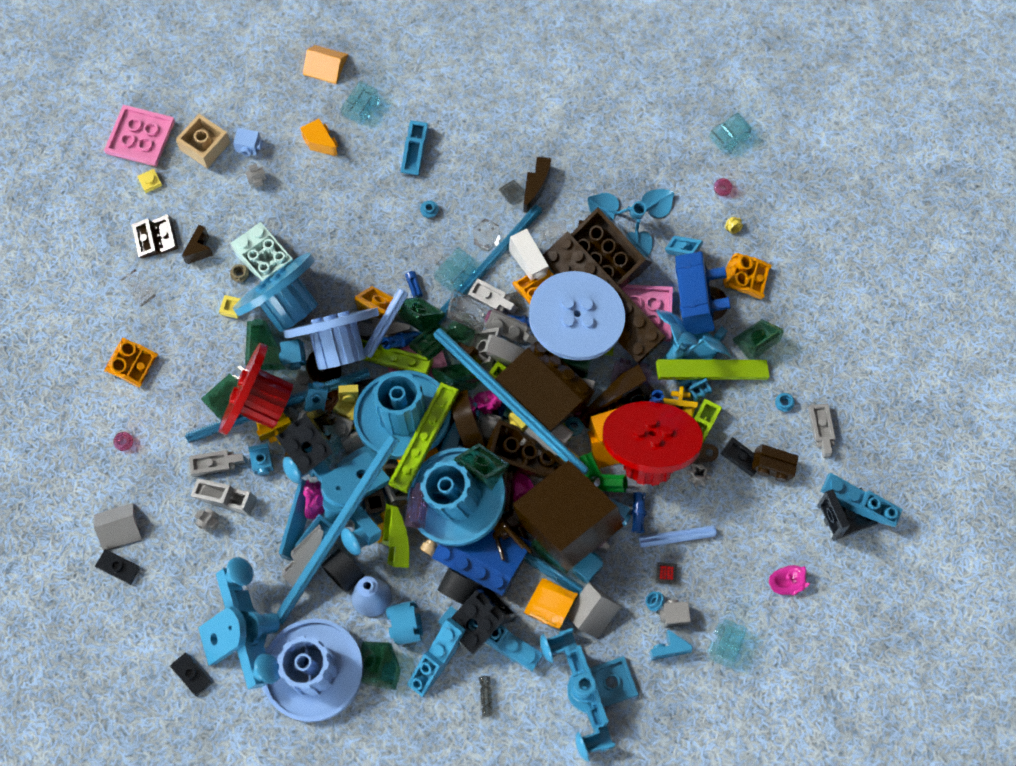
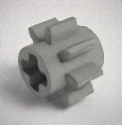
M257 164L250 165L249 171L245 172L249 185L254 184L255 188L264 186L262 181L267 179L263 167L258 168Z
M702 462L697 466L693 463L691 466L692 470H687L686 472L687 475H690L687 482H693L695 488L698 484L704 487L706 485L705 480H710L711 478L707 474L710 468H705ZM697 472V474H702V477H700L699 475L695 476V473Z
M206 508L205 511L199 509L194 516L198 520L196 525L205 532H208L210 529L215 531L220 524L219 520H217L219 515L210 508Z

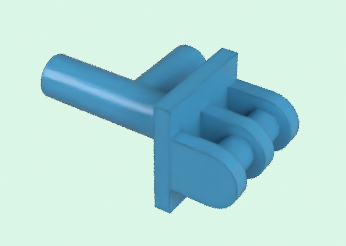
M707 378L701 381H677L679 386H685L691 382L692 386L689 387L688 392H690L695 402L700 397L704 398L707 393H713Z

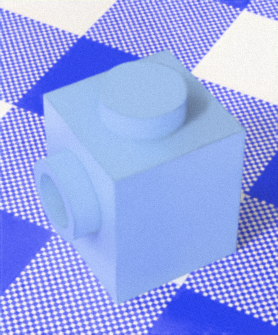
M237 128L233 145L236 152L245 156H257L258 150L262 149L263 140L260 138L258 131Z

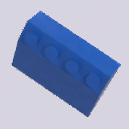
M492 530L482 539L469 545L451 547L439 544L432 558L499 595L505 596L528 551L525 548L521 549L511 536L505 540L499 538L505 561H502L495 539L492 536V533L495 531ZM519 536L531 548L533 543Z

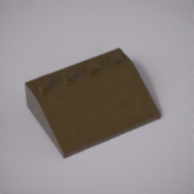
M599 207L571 233L575 240L621 289L652 264L651 260L607 212Z
M538 341L525 349L495 378L504 389L550 432L588 405L595 392L563 360L544 348Z

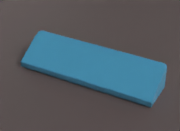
M304 479L297 486L279 549L281 558L292 561L294 559L291 557V551L303 535L307 521L305 516V496L303 494L306 484Z

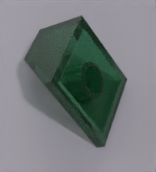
M363 641L361 646L364 662L362 684L396 690L401 669L392 644L389 642Z

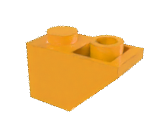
M317 119L300 127L301 135L310 150L333 156L337 155L336 148L338 144L334 137H330V131L326 123L322 124L320 119Z

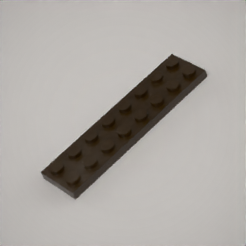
M568 231L543 254L548 266L556 274L568 271L590 273L605 280L615 289L625 309V324L618 342L638 364L667 338Z

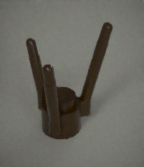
M505 518L500 519L493 528L495 532L492 533V536L495 539L501 560L505 561L499 538L505 540L511 536L521 549L525 548L531 554L532 550L513 530Z

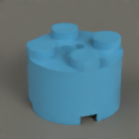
M416 600L386 607L388 620L391 619L392 627H389L390 639H393L397 645L423 641L421 637L423 636L421 615L415 611V608H419Z

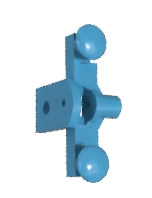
M312 447L306 448L305 451L311 452ZM367 451L333 471L323 461L307 473L311 477L316 476L321 482V493L324 497V518L331 524L334 523L361 479L357 475L365 474L374 460ZM285 457L283 459V469L286 476L296 484L301 483V477L305 475L301 473L291 458ZM383 470L380 471L364 498L388 485L390 478ZM359 505L351 517L355 524V530L351 532L349 529L344 528L341 532V539L345 548L353 555H360L361 548L366 545L370 546L380 540L381 536L379 527Z
M232 558L228 562L227 568H223L216 573L225 609L198 627L208 666L218 664L237 651L248 690L262 688L268 683L277 682L280 678L277 658L271 654H266L264 647L267 634L276 633L279 630L280 621L275 613L259 614L253 608L249 591L242 589V586L252 582L254 577L253 568L244 558Z
M573 628L561 631L558 635L547 639L542 634L540 646L548 662L554 663L553 655L562 652L565 653L572 672L567 686L568 699L574 708L587 714L593 730L592 734L583 737L578 731L575 736L579 755L584 761L589 762L588 754L598 750L604 752L615 748V743L612 742L607 728L608 719L604 708L638 696L637 689L624 656L589 668L581 646L576 644ZM614 677L618 685L615 688H609L606 685L607 678Z

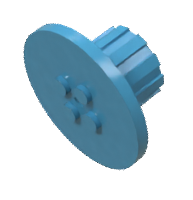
M311 253L303 254L285 267L277 270L271 277H266L234 305V312L237 316H240L260 305L279 332L292 327L305 318L318 305V302L299 278L314 263L315 258Z
M411 370L390 372L369 383L359 395L354 407V425L362 443L369 450L377 454L388 436L393 435L399 439V443L389 459L401 460L440 383L424 373ZM451 409L429 451L435 448L445 437L451 423Z
M468 448L443 450L428 458L421 465L408 491V510L417 529L433 542L451 547L469 545L489 534L499 522L506 504L505 481L497 466L484 454Z

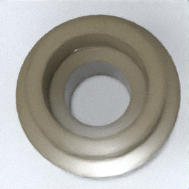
M242 264L233 266L230 271L231 278L235 282H244L249 277L248 268ZM238 272H243L241 276H237Z

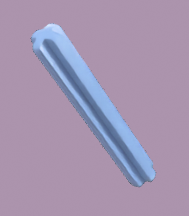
M398 289L364 347L365 356L372 358L406 300L408 296L406 291Z
M714 525L644 535L640 536L638 540L640 547H649L715 537L717 530Z

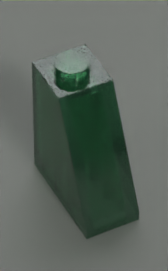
M261 319L247 321L245 365L247 366L253 352L261 342L267 345L268 349L260 369L286 370V367L280 362V351L267 322Z

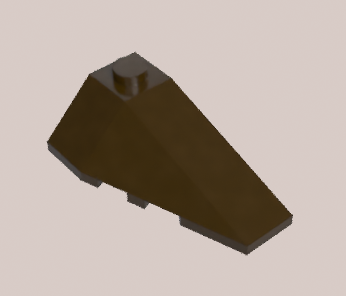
M638 364L621 374L578 417L585 427L589 429L591 416L617 409L629 403L650 401L652 392L655 389Z
M502 420L497 421L484 451V455L499 468L542 479L548 477L564 464L563 461L549 450H545L538 445L536 440L524 434L523 430L518 426Z

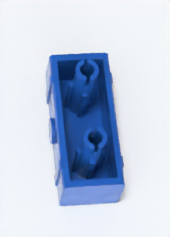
M703 252L676 256L675 270L678 279L680 312L686 331L693 335L714 331V311L731 309L729 297L712 300L709 282L711 280L727 278L725 266L708 270Z

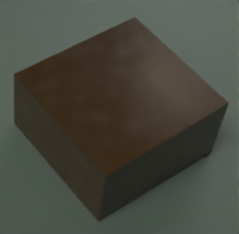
M569 460L513 503L521 526L566 571H569L623 527L618 506Z

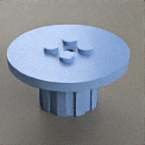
M568 271L549 277L535 290L529 306V323L538 342L551 353L569 360H590L607 353L618 342L625 324V309L618 293L605 280L586 272Z
M378 307L353 313L344 311L337 313L338 316L335 313L327 315L323 319L322 317L312 319L311 323L283 330L285 338L309 334L318 370L363 360L366 357L357 322L378 316Z
M305 619L295 622L278 633L266 650V654H271L277 658L280 678L275 683H268L263 686L264 691L276 709L294 720L320 722L330 719L344 711L351 704L361 687L364 674L361 650L350 633L332 621Z

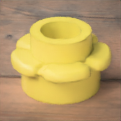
M729 218L725 225L726 230L731 234L738 233L743 228L741 218Z

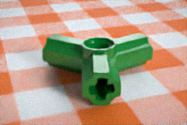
M592 452L579 457V460L589 470L585 476L592 483L597 478L600 479L598 488L602 492H626L628 488L627 475L603 474Z

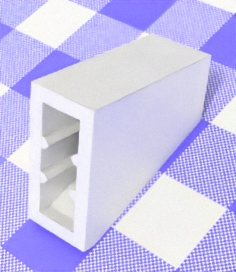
M525 229L511 236L509 251L529 279L532 281L545 277L549 266L529 231Z

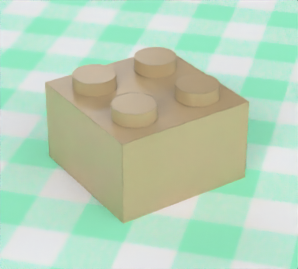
M198 114L176 138L179 150L207 169L230 144L227 132L201 114Z

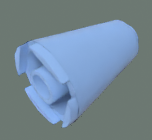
M366 576L360 579L353 588L351 601L355 610L367 617L379 616L386 611V607L391 602V591L383 580Z

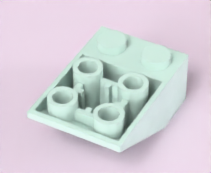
M261 222L230 243L236 256L261 281L268 276L271 277L277 270L293 261L292 257Z

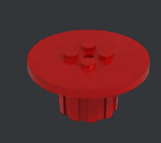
M260 342L245 370H242L237 386L233 388L230 394L229 404L218 430L219 433L227 435L238 415L270 429H273L278 423L293 390V384L260 369L268 349L267 345Z
M641 401L623 405L609 414L603 425L602 439L608 453L619 463L623 464V470H626V475L629 479H633L641 485L649 484L656 486L662 482H667L671 477V473L673 474L674 471L689 466L697 459L702 448L703 434L699 424L685 411L661 402Z

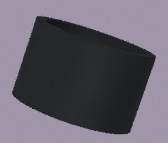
M339 548L321 564L327 575L346 593L365 576L354 561Z
M448 568L437 590L452 600L464 604L477 589L482 588V585Z

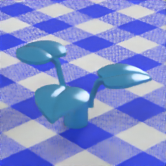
M667 189L648 191L643 195L641 201H637L632 207L628 206L620 211H617L619 208L617 197L610 193H600L588 197V207L591 213L599 207L606 211L612 219H614L615 214L620 215L629 211L631 218L636 220L635 233L629 232L627 235L648 257L653 242L648 232L638 231L640 221L647 211L654 218L667 216L672 208L674 191Z
M657 309L655 311L665 323L671 325L674 339L671 343V348L665 355L667 359H682L684 355L687 356L690 351L701 343H705L709 348L726 354L728 357L731 356L726 346L717 338L704 334L703 338L698 341L692 333L686 331L683 321L679 316L666 310ZM685 343L691 344L692 346L686 349L687 345Z

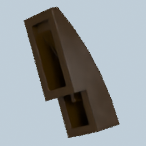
M537 157L535 173L527 172L523 204L524 213H527L534 206L547 184L551 169V158Z

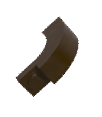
M468 390L459 392L451 407L453 418L464 447L484 454L487 440L477 419L475 403Z

